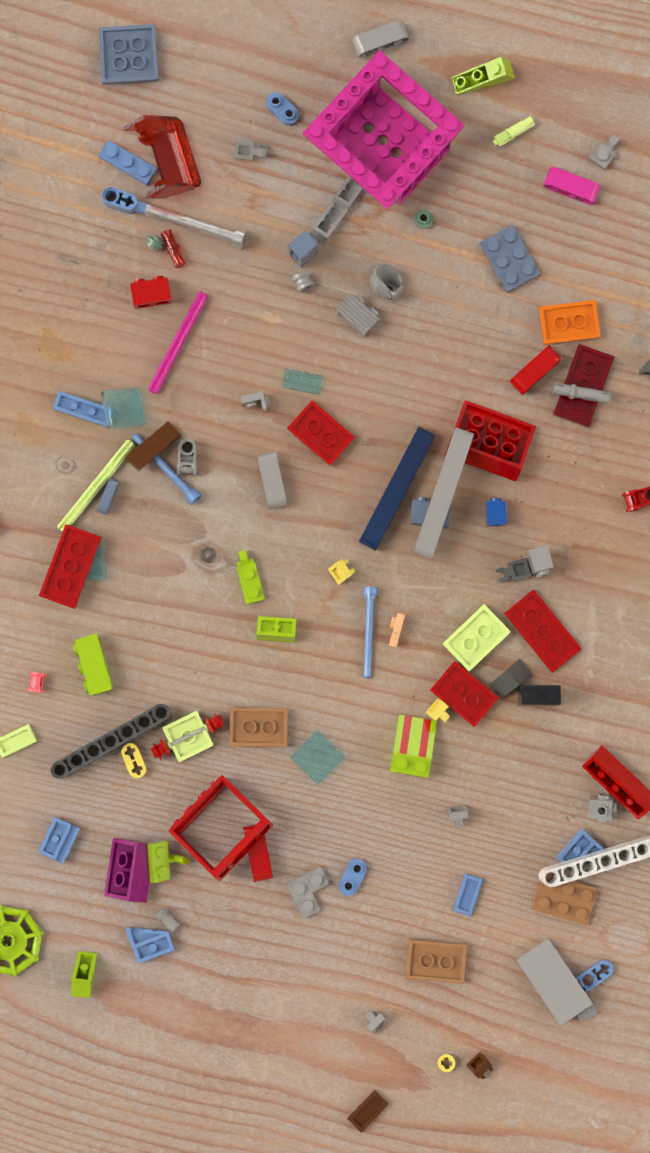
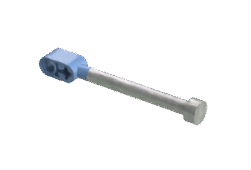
M113 187L106 188L102 193L103 201L108 208L126 214L138 212L231 242V247L241 249L246 236V231L236 229L234 232L138 201L134 194ZM111 194L116 195L114 201H108L107 197ZM132 201L133 204H130L129 207H127L126 203Z

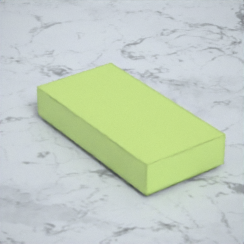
M30 724L0 737V755L2 758L38 742Z

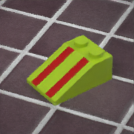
M399 714L390 772L429 778L437 721Z

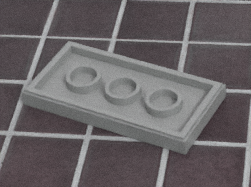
M546 939L516 960L560 1026L593 1005L549 939Z

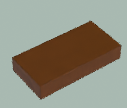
M373 1090L347 1119L362 1133L385 1109L388 1103Z

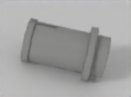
M163 907L155 916L157 921L160 920L170 932H173L180 923L168 913V909Z

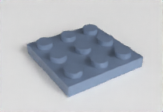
M155 24L99 28L102 85L159 81Z

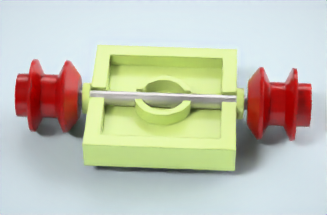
M195 711L162 727L169 742L166 743V741L160 739V744L152 743L154 747L151 748L155 759L159 757L162 760V755L164 754L169 757L170 749H173L178 762H181L214 746L207 731L210 730V732L216 734V729L220 728L223 730L222 726L225 723L221 715L217 716L214 713V718L206 717V724H203L198 711Z

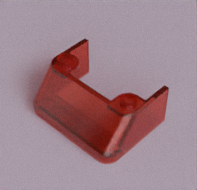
M142 115L122 127L123 131L137 132L138 140L143 145L151 146L162 180L155 182L154 189L144 195L146 199H165L194 190L201 185L200 174L184 125L178 117Z

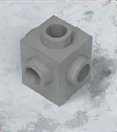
M604 793L590 797L588 819H597V822L607 823L609 820H612L614 815H617V803H614V797Z

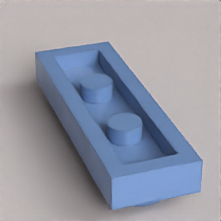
M109 140L98 155L100 159L148 186L157 171V168Z
M61 391L58 392L53 406L55 411L104 427H108L113 413L112 408Z

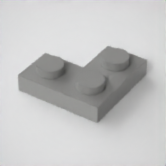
M321 866L286 884L303 919L321 910L313 895V892L329 884Z

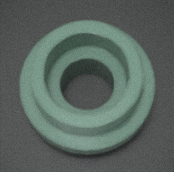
M422 209L415 214L414 222L417 227L425 229L431 226L433 216L428 210ZM426 216L427 220L421 221L420 217Z
M156 235L147 236L148 240L145 243L158 252L159 249L164 247L161 244L163 241Z

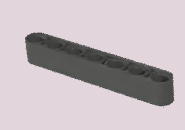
M158 704L56 761L51 766V774L58 779L68 777L167 721L171 716L170 708L164 704ZM161 707H164L167 711L164 718H159L156 714L157 710ZM143 717H148L150 720V724L146 728L140 726V720ZM127 726L133 729V734L130 737L123 735V730ZM109 736H114L116 739V744L113 747H109L106 744V739ZM96 745L99 748V753L93 757L90 755L89 749ZM75 755H79L82 758V763L79 766H75L72 762ZM60 764L65 767V773L61 776L55 771L56 767Z

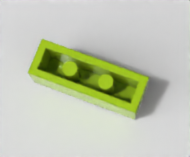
M96 633L75 639L73 650L75 656L80 658L81 663H78L80 674L85 676L86 681L83 682L85 692L89 693L90 696H95L114 690L99 635Z

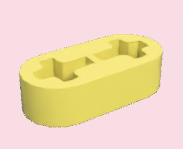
M127 743L121 751L127 769L132 777L142 778L146 774L147 769L137 745ZM129 746L131 749L135 748L136 750L133 753L135 758L134 760L131 759L130 755L125 754V752L128 751L127 747ZM135 761L138 766L143 767V770L140 771V775H138L137 773H133L132 771L133 769H135V766L133 764V762Z

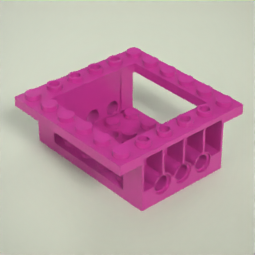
M379 50L303 132V136L388 210L394 203L400 206L450 152L452 140L461 132L465 125ZM381 78H384L438 127L430 133L380 88ZM366 124H371L374 130L371 133H367L363 127ZM384 136L388 139V143L380 145L377 139ZM394 149H399L402 155L395 158L391 152Z

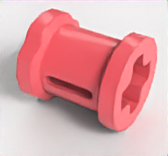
M30 671V675H32L31 683L27 691L44 693L43 686L47 674Z

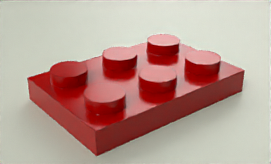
M313 400L287 427L290 433L329 466L334 463L355 439L349 431Z
M456 661L449 666L429 690L473 727L478 724L499 698Z

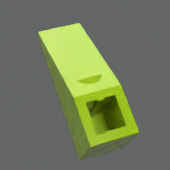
M499 57L451 78L456 95L499 85L515 77L510 60Z

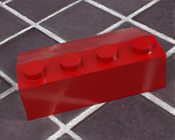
M465 400L455 425L457 428L474 433L464 463L516 482L522 470L536 426Z

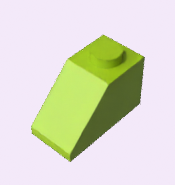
M78 951L71 980V996L91 997L97 953Z

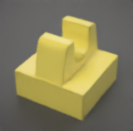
M341 559L328 569L338 585L346 581L355 572L354 568L351 570L347 568L348 560Z
M437 699L425 712L435 721L440 718L446 722L450 717L445 712L448 706L440 699Z

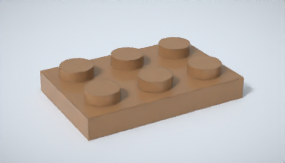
M230 708L229 746L287 747L288 708Z
M546 875L547 882L553 879V875ZM539 880L531 909L588 926L598 888L575 881L549 887Z
M409 939L405 979L464 984L467 944Z

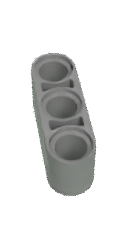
M402 20L386 24L352 38L359 58L370 56L379 50L383 51L409 40Z
M276 452L258 455L268 508L286 506L287 500Z

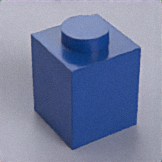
M490 498V501H487L485 504L486 527L506 526V501H501V498Z

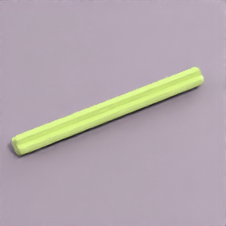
M130 440L125 441L58 524L59 530L63 532L65 524L73 525L126 459V456L135 448L133 442Z

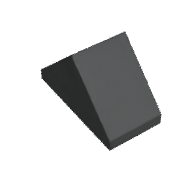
M519 659L490 684L504 698L527 679L532 672Z

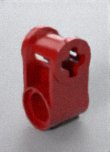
M650 486L622 493V497L625 498L627 505L626 512L650 506V500L646 497V492L650 491Z

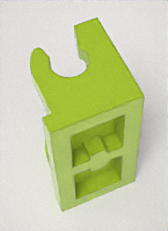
M258 616L257 640L295 643L296 619Z

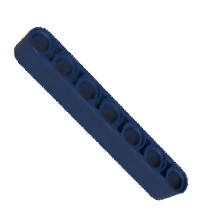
M421 427L417 428L359 543L374 551L377 550L436 436L435 434Z

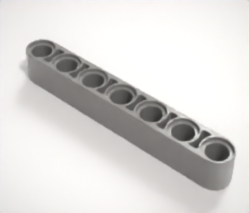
M455 427L413 554L428 559L433 557L474 433Z

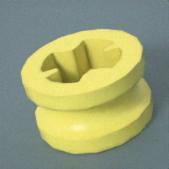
M444 1054L438 1059V1067L443 1072H450L455 1067V1059L449 1054ZM448 1057L449 1061H452V1065H449L450 1068L448 1069L441 1065V1061H444L443 1058Z

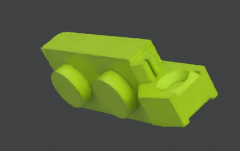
M246 550L239 551L241 561L236 562L237 571L246 605L265 600L253 558L248 559Z

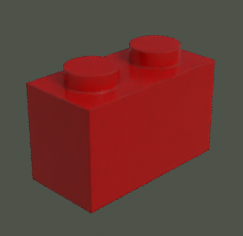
M155 276L153 280L136 279L134 283H130L135 309L172 304L168 277Z

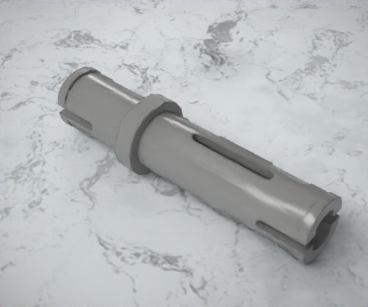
M554 382L552 394L568 396L569 399L574 397L609 404L611 392L578 387L576 384L567 385Z

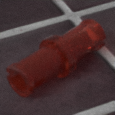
M172 230L163 231L160 235L175 269L185 266L186 262L180 252L181 247L176 243Z

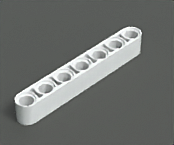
M650 835L544 867L539 872V880L549 887H555L649 858ZM643 844L644 850L642 853L638 854L637 848L639 845ZM622 850H625L626 856L623 859H620L619 853ZM607 855L608 861L602 865L601 858ZM589 861V868L583 870V863ZM567 867H571L570 875L565 876L564 870ZM552 872L553 879L547 882L546 875Z

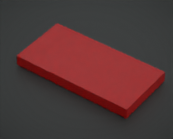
M65 524L39 597L76 609L102 537Z
M534 589L503 613L551 673L582 649Z

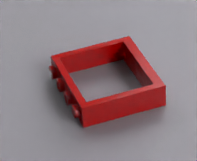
M223 775L218 777L216 781L213 780L211 787L207 791L200 793L197 798L198 800L193 805L188 806L184 811V815L180 819H176L168 830L218 881H221L274 826ZM227 787L260 821L214 868L181 834Z

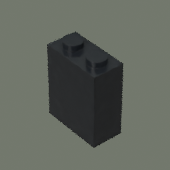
M521 685L518 687V707L561 705V685Z

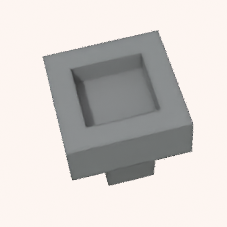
M466 805L447 807L449 821H454L456 828L464 827L463 819L469 818Z
M370 1010L364 1015L370 1022L366 1027L374 1034L388 1021L383 1014L379 1013L376 1016Z

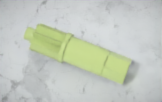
M531 116L496 135L494 137L495 140L492 142L495 146L499 145L500 147L533 127L535 123Z

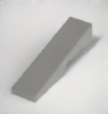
M347 177L333 196L331 203L311 229V233L324 244L331 238L363 190L351 177Z

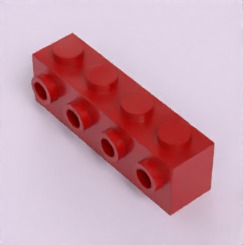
M601 745L589 756L582 767L639 820L650 811V790Z

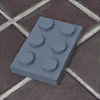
M514 225L480 242L481 248L506 293L540 276L539 270Z

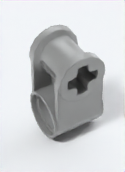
M189 438L183 439L179 443L177 475H181V473L197 475V446ZM186 443L193 445V450L189 453L183 451V446Z

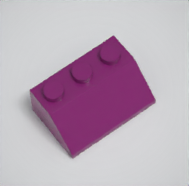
M113 838L104 896L131 902L147 903L150 883L147 847L149 843Z

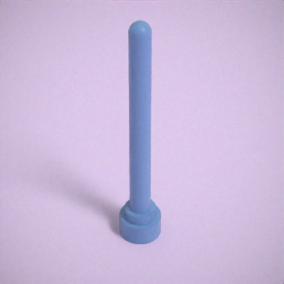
M139 434L133 435V440L138 445L145 441ZM159 455L153 459L185 493V500L190 505L199 500L202 494L197 489L190 488Z
M363 587V595L367 599L363 671L365 679L371 677L374 599L378 595L379 587Z

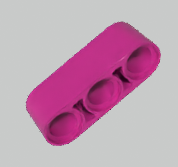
M556 167L549 168L543 184L545 188L589 205L595 204L601 188L596 182Z

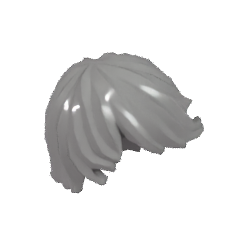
M387 263L375 265L373 275L370 278V286L378 298L391 300L397 298L402 293L403 286H400L402 278L399 276L400 273L396 272V266L392 267L391 264Z

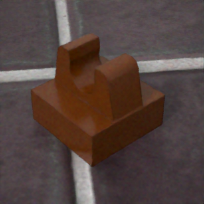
M481 1052L466 1065L478 1079H485L486 1077L483 1074L488 1069L491 1072L493 1071L492 1064Z

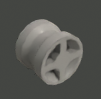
M308 270L300 272L291 278L293 283L297 285L296 290L298 293L304 292L315 285L314 281L309 278L310 273Z

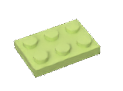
M484 604L443 645L469 672L511 631Z

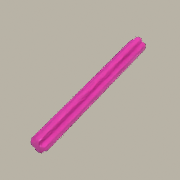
M198 292L148 387L150 392L157 394L208 298V295L204 292Z

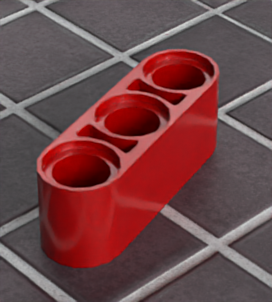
M548 345L509 382L521 395H524L551 371L562 358Z
M255 825L243 827L244 835L246 836ZM264 835L248 852L254 882L273 879Z

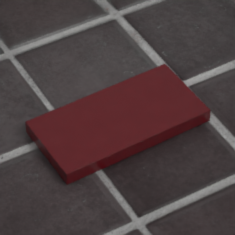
M578 344L564 384H576L578 387L602 391L615 356ZM560 395L553 415L589 428L598 402L574 397L569 399L568 396Z

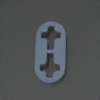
M112 478L109 479L97 512L104 515L108 514L118 490L119 481Z

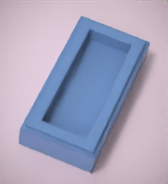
M464 873L453 911L472 917L483 879Z

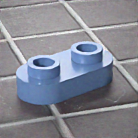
M272 93L267 97L266 104L268 110L283 124L292 126L297 123L299 119L298 110L283 95ZM274 99L279 100V103L273 104L272 101ZM291 112L293 115L291 117H287L286 113Z
M353 859L349 862L339 882V890L343 895L351 896L357 892L367 871V866L363 860ZM355 865H359L361 867V870L359 872H355L353 870V867ZM347 882L352 884V888L350 890L345 889V884Z

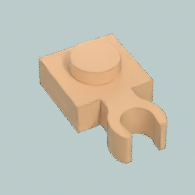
M397 613L396 617H392L390 628H393L389 646L397 647L405 617L403 614Z

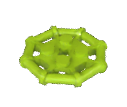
M1 904L0 960L9 961L10 967L0 965V973L17 977L20 972L40 959L38 956L44 932L38 927L29 914L28 909L6 907ZM5 914L20 918L17 922L7 921ZM23 920H25L33 933H26L21 926ZM5 935L12 937L11 946L3 944ZM34 937L30 953L26 950L28 938ZM22 954L28 957L15 966L14 960Z

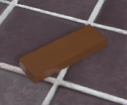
M167 421L130 452L126 459L139 472L180 438L181 434Z

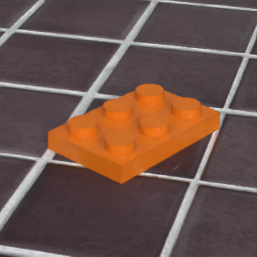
M596 300L538 308L543 345L599 339L601 337Z

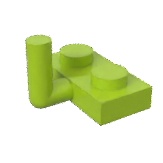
M163 840L147 844L149 876L152 883L170 880L169 863L177 862L184 865L189 863L188 857L177 854L169 855L168 841Z

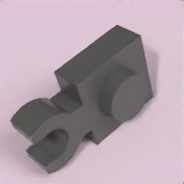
M526 558L507 563L508 569L498 568L495 570L496 573H504V578L499 579V583L505 582L508 577H511L512 582L531 577Z

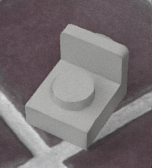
M263 391L240 396L242 406H247V408L258 406V403L261 402L263 412H267V407L270 406L268 395L264 396Z

